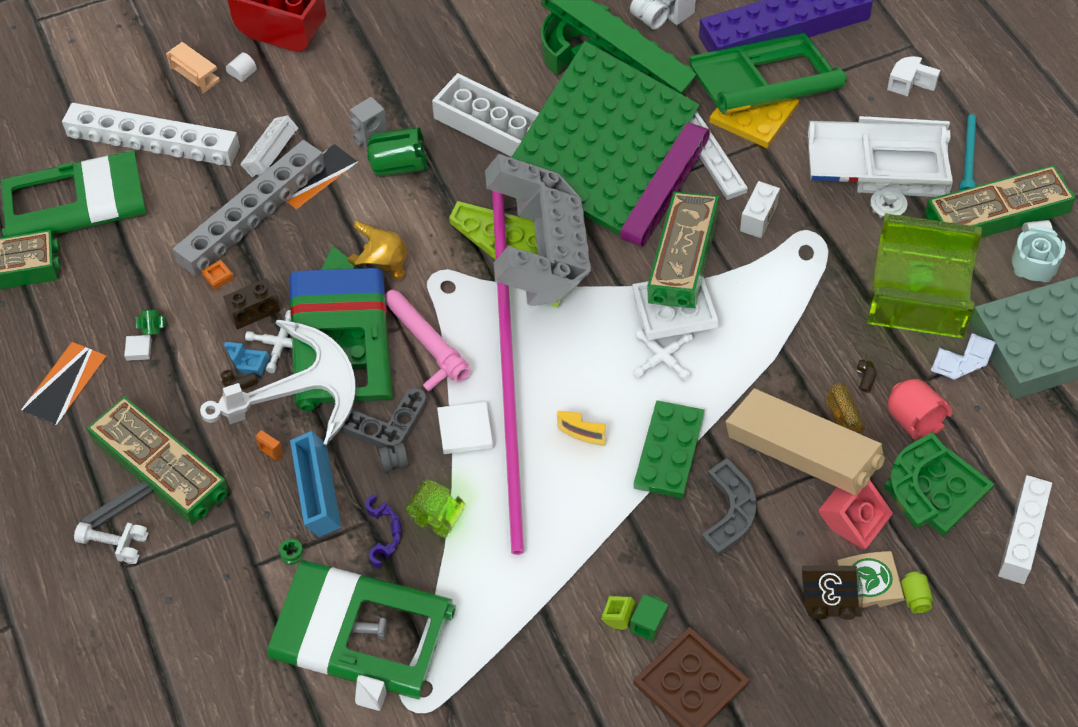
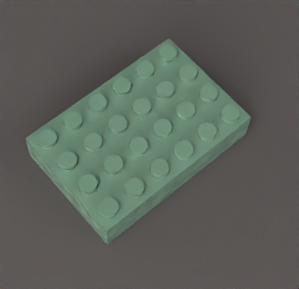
M1078 276L974 307L969 324L976 335L996 342L990 360L1013 399L1078 380Z

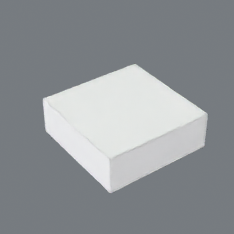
M150 335L126 336L124 355L126 361L150 359L152 345Z

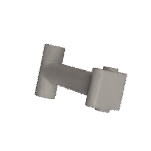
M380 618L379 623L355 622L351 633L377 634L380 640H385L388 623L385 618Z

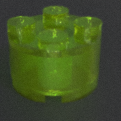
M422 480L408 502L405 511L413 516L412 521L423 528L429 525L434 528L433 531L436 534L446 538L466 508V504L459 496L454 500L450 495L451 491L446 487L431 480H426L425 482Z

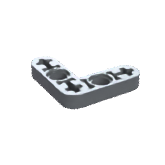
M417 388L408 390L388 423L351 410L346 422L352 419L354 423L350 422L348 425L344 423L340 431L379 448H394L395 444L398 443L405 445L427 406L426 394ZM417 398H419L420 401H416L412 406L411 400L415 401ZM401 416H409L411 421L407 424H400L398 419ZM371 426L378 429L373 435H367L364 432L366 428ZM394 436H397L398 440L394 439L392 442H389V438L393 439Z

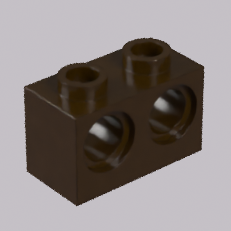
M267 278L223 296L227 312L237 330L280 312L276 293Z

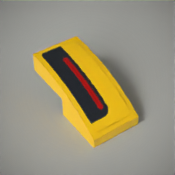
M557 411L558 429L576 439L605 446L606 424L583 422L582 413Z

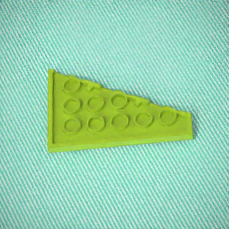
M457 201L449 217L450 224L496 260L493 210ZM505 213L507 246L537 254L534 221ZM562 298L558 300L556 303L549 304H551L553 307L558 308Z

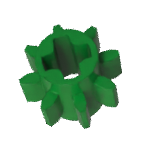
M158 309L141 310V316L135 317L136 329L141 328L143 335L160 334V328L166 327L165 315L160 316Z

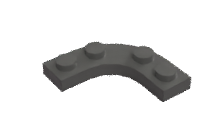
M728 458L710 469L707 474L708 478L724 493L729 501L728 514L720 522L701 534V540L717 557L739 543L747 535L753 525L756 512V497L750 482Z

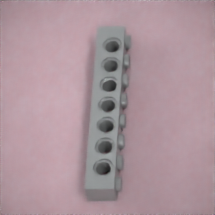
M302 140L172 248L176 262L195 277L199 275L202 270L209 267L217 258L223 256L230 247L239 242L250 230L256 228L263 219L271 215L283 202L289 200L310 179L319 174L325 168L323 153L305 140Z

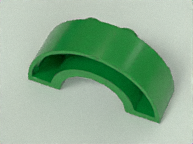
M603 5L610 13V7ZM551 12L542 24L541 52L546 66L558 75L571 63V44L567 41L583 34Z

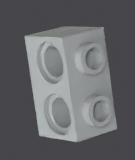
M372 97L350 109V124L354 133L352 135L353 140L358 146H362L367 151L369 138L374 133L387 131L385 110Z

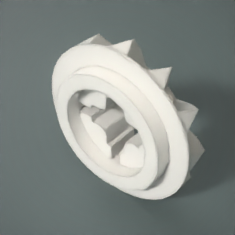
M881 189L872 195L870 206L873 209V213H878L880 218L883 216L888 217L890 221L892 217L899 219L901 214H905L907 200L897 190ZM884 204H893V206L890 208L889 206H884Z

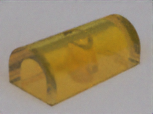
M844 384L831 385L825 400L836 424L860 434L865 429V426Z

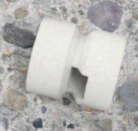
M633 0L630 6L631 14L654 30L660 28L666 22L670 13L669 6L660 0Z

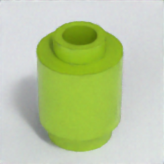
M920 572L906 574L905 578L901 581V586L907 607L911 609L912 613L916 614L931 610L933 597L927 576L920 574Z

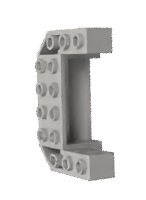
M498 154L485 170L486 188L516 198L518 216L534 221L537 254L507 246L494 261L495 282L525 290L527 305L535 306L556 303L571 292L591 271L581 197L560 174Z

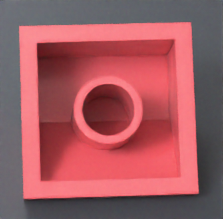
M870 480L867 486L861 488L856 496L836 487L818 510L832 531L864 550L867 549L893 514Z

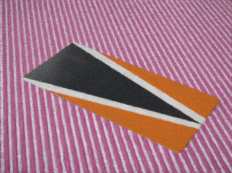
M332 145L323 152L325 163L323 170L310 179L304 187L297 190L286 202L295 209H298L357 164L358 161L337 145Z
M71 342L21 410L57 425L104 361L106 355Z

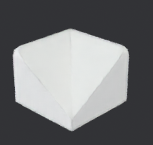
M358 675L355 703L359 706L381 711L387 695L384 681Z

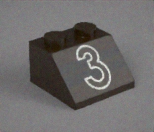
M802 566L804 604L808 616L820 620L827 619L828 617H839L845 620L862 617L863 585L857 566Z

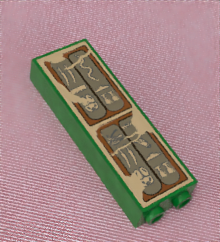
M1054 165L928 199L925 215L943 247L946 248L1018 228L1027 222L1043 221L1068 214L1075 201V195L1064 182L1063 175L1057 171Z
M51 230L0 238V289L58 280V270H61V262L57 252H60L61 249L58 238L54 239Z
M125 396L87 427L94 443L140 482H146L155 495L191 525H194L198 520H202L208 511L217 503L222 502L229 493L223 477Z

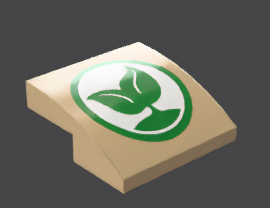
M891 551L866 553L837 560L838 566H857L863 585V608L878 604L879 607H884L905 600Z

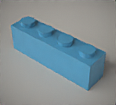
M310 431L290 440L304 526L318 537H322L342 527L327 446L323 445L324 441L313 431Z

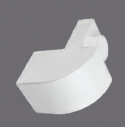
M921 57L903 58L895 64L890 74L887 90L905 96L909 95L913 85L934 91L937 86L940 70L922 65Z

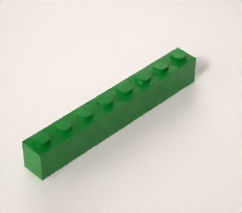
M542 0L541 5L618 60L682 95H685L693 86L697 74L690 66L683 65L673 54L666 53L659 48L657 43L649 41L637 29H632L626 25L620 17L613 16L603 5L596 4L592 0Z

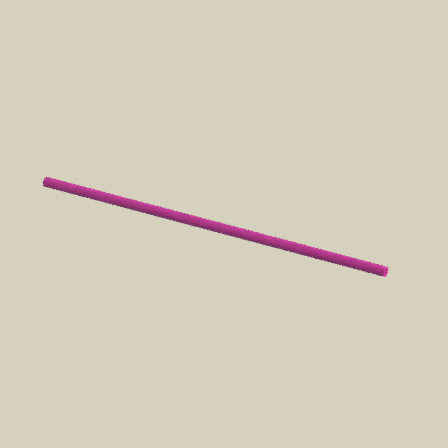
M492 191L495 256L497 259L507 248L504 194ZM497 282L511 553L520 555L524 553L510 296L509 286Z

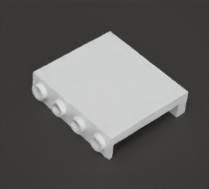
M859 116L858 121L864 123L946 125V130H948L950 121ZM873 150L874 166L877 171L938 173L934 152ZM857 182V192L875 193L881 189H894L903 195L938 197L949 194L952 185L889 183V185H875V183Z

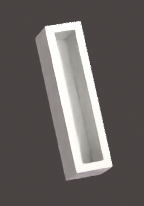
M1026 475L1019 492L998 577L1021 584L1025 583L1031 571L1052 482Z

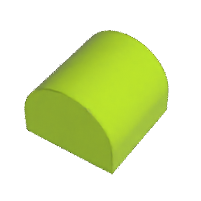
M609 596L601 620L614 629H627L636 605L635 600L632 597Z

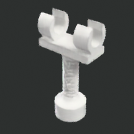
M80 522L76 527L74 540L82 544H87L90 540L116 545L118 547L115 555L118 561L136 564L139 558L138 551L130 548L129 544L132 539L140 542L146 541L148 532H146L147 528L144 526L127 523L122 536L92 530L91 524Z

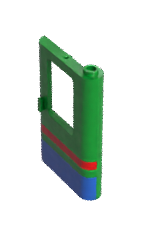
M376 268L307 270L291 273L289 275L291 322L313 327L319 331L361 329L364 331L368 385L365 387H355L354 402L393 400L383 271ZM292 336L294 375L311 367L317 355L310 345ZM312 389L294 394L295 406L300 408L301 411H312L319 403H335L333 396L328 391L322 389Z

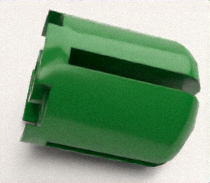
M411 127L374 133L369 138L367 156L371 169L376 176L389 177L422 172V170L427 169V154H424L422 143L424 137L421 128Z

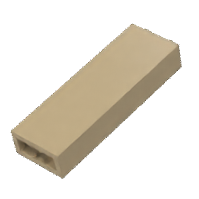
M755 388L725 421L729 438L855 496L861 488L867 486L870 477L884 463L885 457L883 456L882 443Z

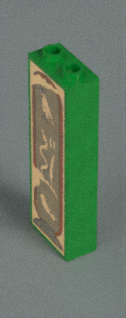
M673 192L647 285L648 304L696 308L719 216V196Z

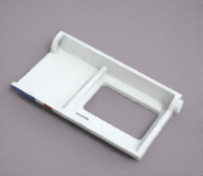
M809 121L808 150L811 181L875 183V185H889V183L951 186L953 180L946 143L950 141V130H946V125ZM873 150L934 152L938 173L877 171L874 166Z

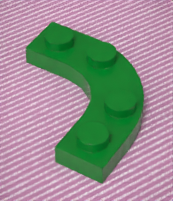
M933 432L904 448L897 456L890 475V489L893 499L916 529L937 518L939 513L918 485L919 473L927 466L947 456L948 453L946 447Z

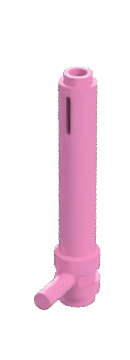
M388 291L385 294L386 305L436 359V364L441 368L423 384L428 392L446 376L456 382H462L468 378L471 369L469 368V363L461 357L460 353L443 340L399 291Z

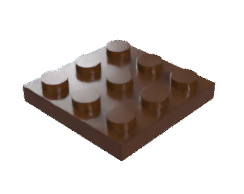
M689 627L633 680V685L679 727H706L749 685L750 680Z

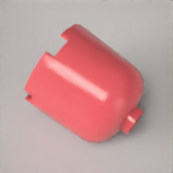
M912 378L896 384L888 399L890 414L914 441L931 432L935 435L938 434L945 427L942 422L946 416L951 417L952 407L926 382L920 379Z

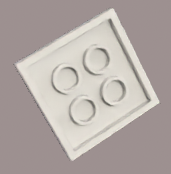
M704 277L695 309L648 304V281L632 284L633 294L647 341L718 328V319Z

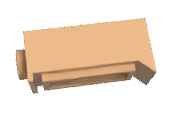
M181 42L166 53L170 69L176 70L200 87L202 94L220 82V78L213 74L217 70V66L185 43Z

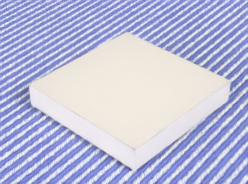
M486 402L437 407L443 454L493 448Z

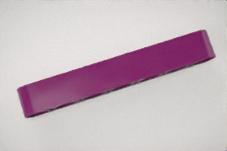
M690 122L684 126L624 223L620 239L640 247L647 243L670 205L673 192H678L706 146L710 136L709 129Z

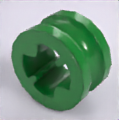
M287 539L281 543L279 553L285 564L294 565L302 560L303 548L298 540ZM289 548H295L297 553L293 552V555H288L286 550L290 551Z

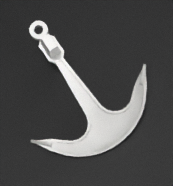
M277 320L276 324L294 338L310 345L315 350L317 357L314 364L306 370L249 393L242 392L239 383L223 388V396L219 403L214 401L203 403L200 409L201 417L204 421L213 423L218 421L222 414L227 417L229 424L245 420V412L253 404L312 389H322L328 391L335 400V407L328 422L326 438L323 445L327 446L340 431L353 407L355 377L351 363L343 349L325 333L300 323ZM209 409L215 410V413L211 415L206 412Z

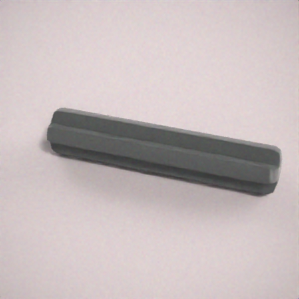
M142 481L83 518L82 522L91 524L92 530L151 494L153 490L146 482Z

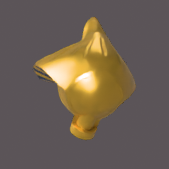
M355 221L353 224L354 229L368 237L369 242L364 245V251L360 256L352 254L348 258V262L352 263L356 268L363 263L377 264L383 271L391 272V278L395 280L403 279L405 276L403 264L408 254V248L403 239L395 232Z

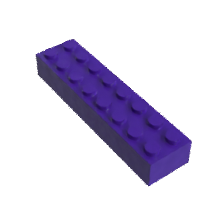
M762 0L700 19L699 38L707 52L805 33L809 38L869 20L873 0Z

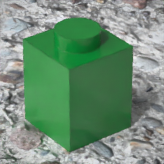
M644 594L630 620V632L655 642L667 618L668 604L659 597H650Z

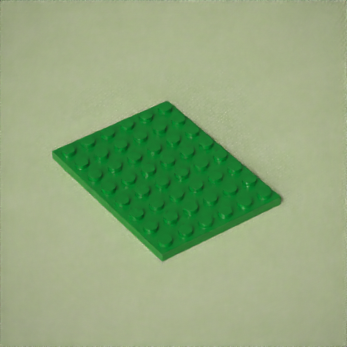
M584 41L511 158L560 174L581 197L584 210L583 216L620 236L627 218L684 126L693 118L700 104Z

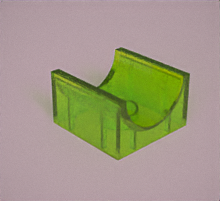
M885 213L877 244L867 324L964 338L974 310V301H970V292L982 227Z

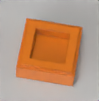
M222 260L201 271L202 276L214 290L234 279L233 273Z
M261 430L256 435L259 450L275 461H279L283 457L280 442Z

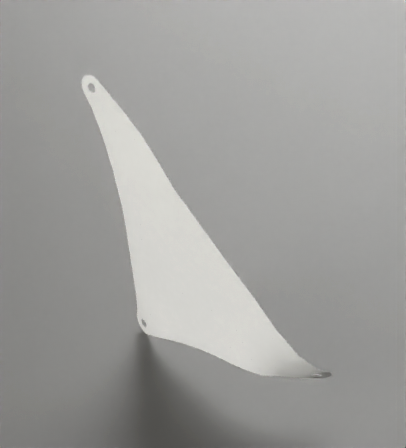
M809 230L799 231L775 250L751 264L704 278L718 319V328L692 332L693 339L683 343L680 349L671 354L683 369H687L691 373V376L686 381L664 361L644 371V374L639 378L634 375L633 370L644 365L646 360L655 355V353L647 347L648 344L644 340H640L636 336V332L639 329L644 330L632 286H576L562 298L558 308L553 307L551 304L527 305L526 291L509 286L524 553L520 555L511 553L497 282L481 280L448 269L439 270L430 276L427 280V289L436 310L441 336L450 347L455 348L460 353L461 357L469 363V368L471 369L468 378L462 382H456L447 376L449 406L486 402L493 448L452 453V488L448 524L435 594L451 598L453 604L456 605V611L453 620H448L443 626L426 681L432 684V693L427 697H420L419 700L399 695L402 703L408 710L415 713L432 712L453 696L543 608L647 496L648 491L634 489V480L656 400L704 409L705 416L699 435L700 439L775 360L802 316L826 268L828 248L821 236ZM809 245L814 251L812 259L802 260L800 258L799 249L801 246ZM451 281L455 284L456 289L453 293H444L440 288L441 283ZM683 334L654 340L664 348L671 342L679 340ZM557 411L582 413L583 422L606 424L605 446L576 439L558 429ZM430 618L427 620L417 652L409 666L417 664L431 622Z

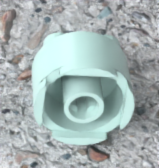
M1032 227L1030 231L1022 232L1018 237L1012 255L1015 275L1032 281L1049 282L1058 272L1065 254L1066 246L1063 239L1061 242L1057 237V233L1046 227Z

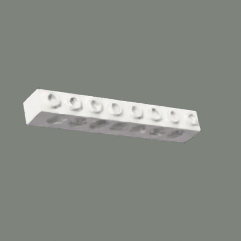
M71 103L62 120L67 136L74 139L79 138L113 146L150 151L156 154L161 153L174 157L205 161L217 165L232 166L240 148L237 132Z

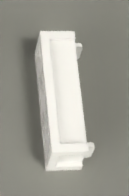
M288 115L273 119L240 164L251 177L255 175L260 176L270 167L289 139L296 135L294 133L298 130L296 124Z

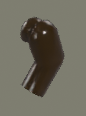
M225 370L221 373V382L225 387L239 383L241 390L258 384L254 373L243 377L234 376L232 370Z

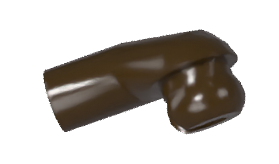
M862 359L859 360L857 371L864 373L859 390L870 393L876 378V370L873 362H867Z

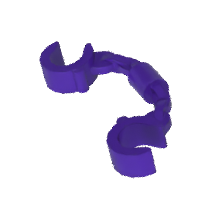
M372 495L365 503L367 513L375 517V519H379L382 515H390L393 521L391 523L392 536L394 537L393 543L387 546L377 543L369 552L371 564L376 568H382L381 562L374 557L379 553H383L387 558H391L390 555L395 552V547L400 542L402 526L397 514L392 511L390 506L386 505V502H383L378 509L371 508V505L377 501L376 495Z

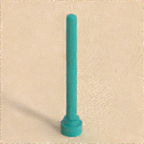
M969 114L967 117L964 179L960 182L958 191L977 186V183L973 180L976 116L974 114Z

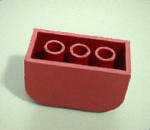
M228 0L232 21L240 32L251 39L295 52L306 49L327 16L324 0Z

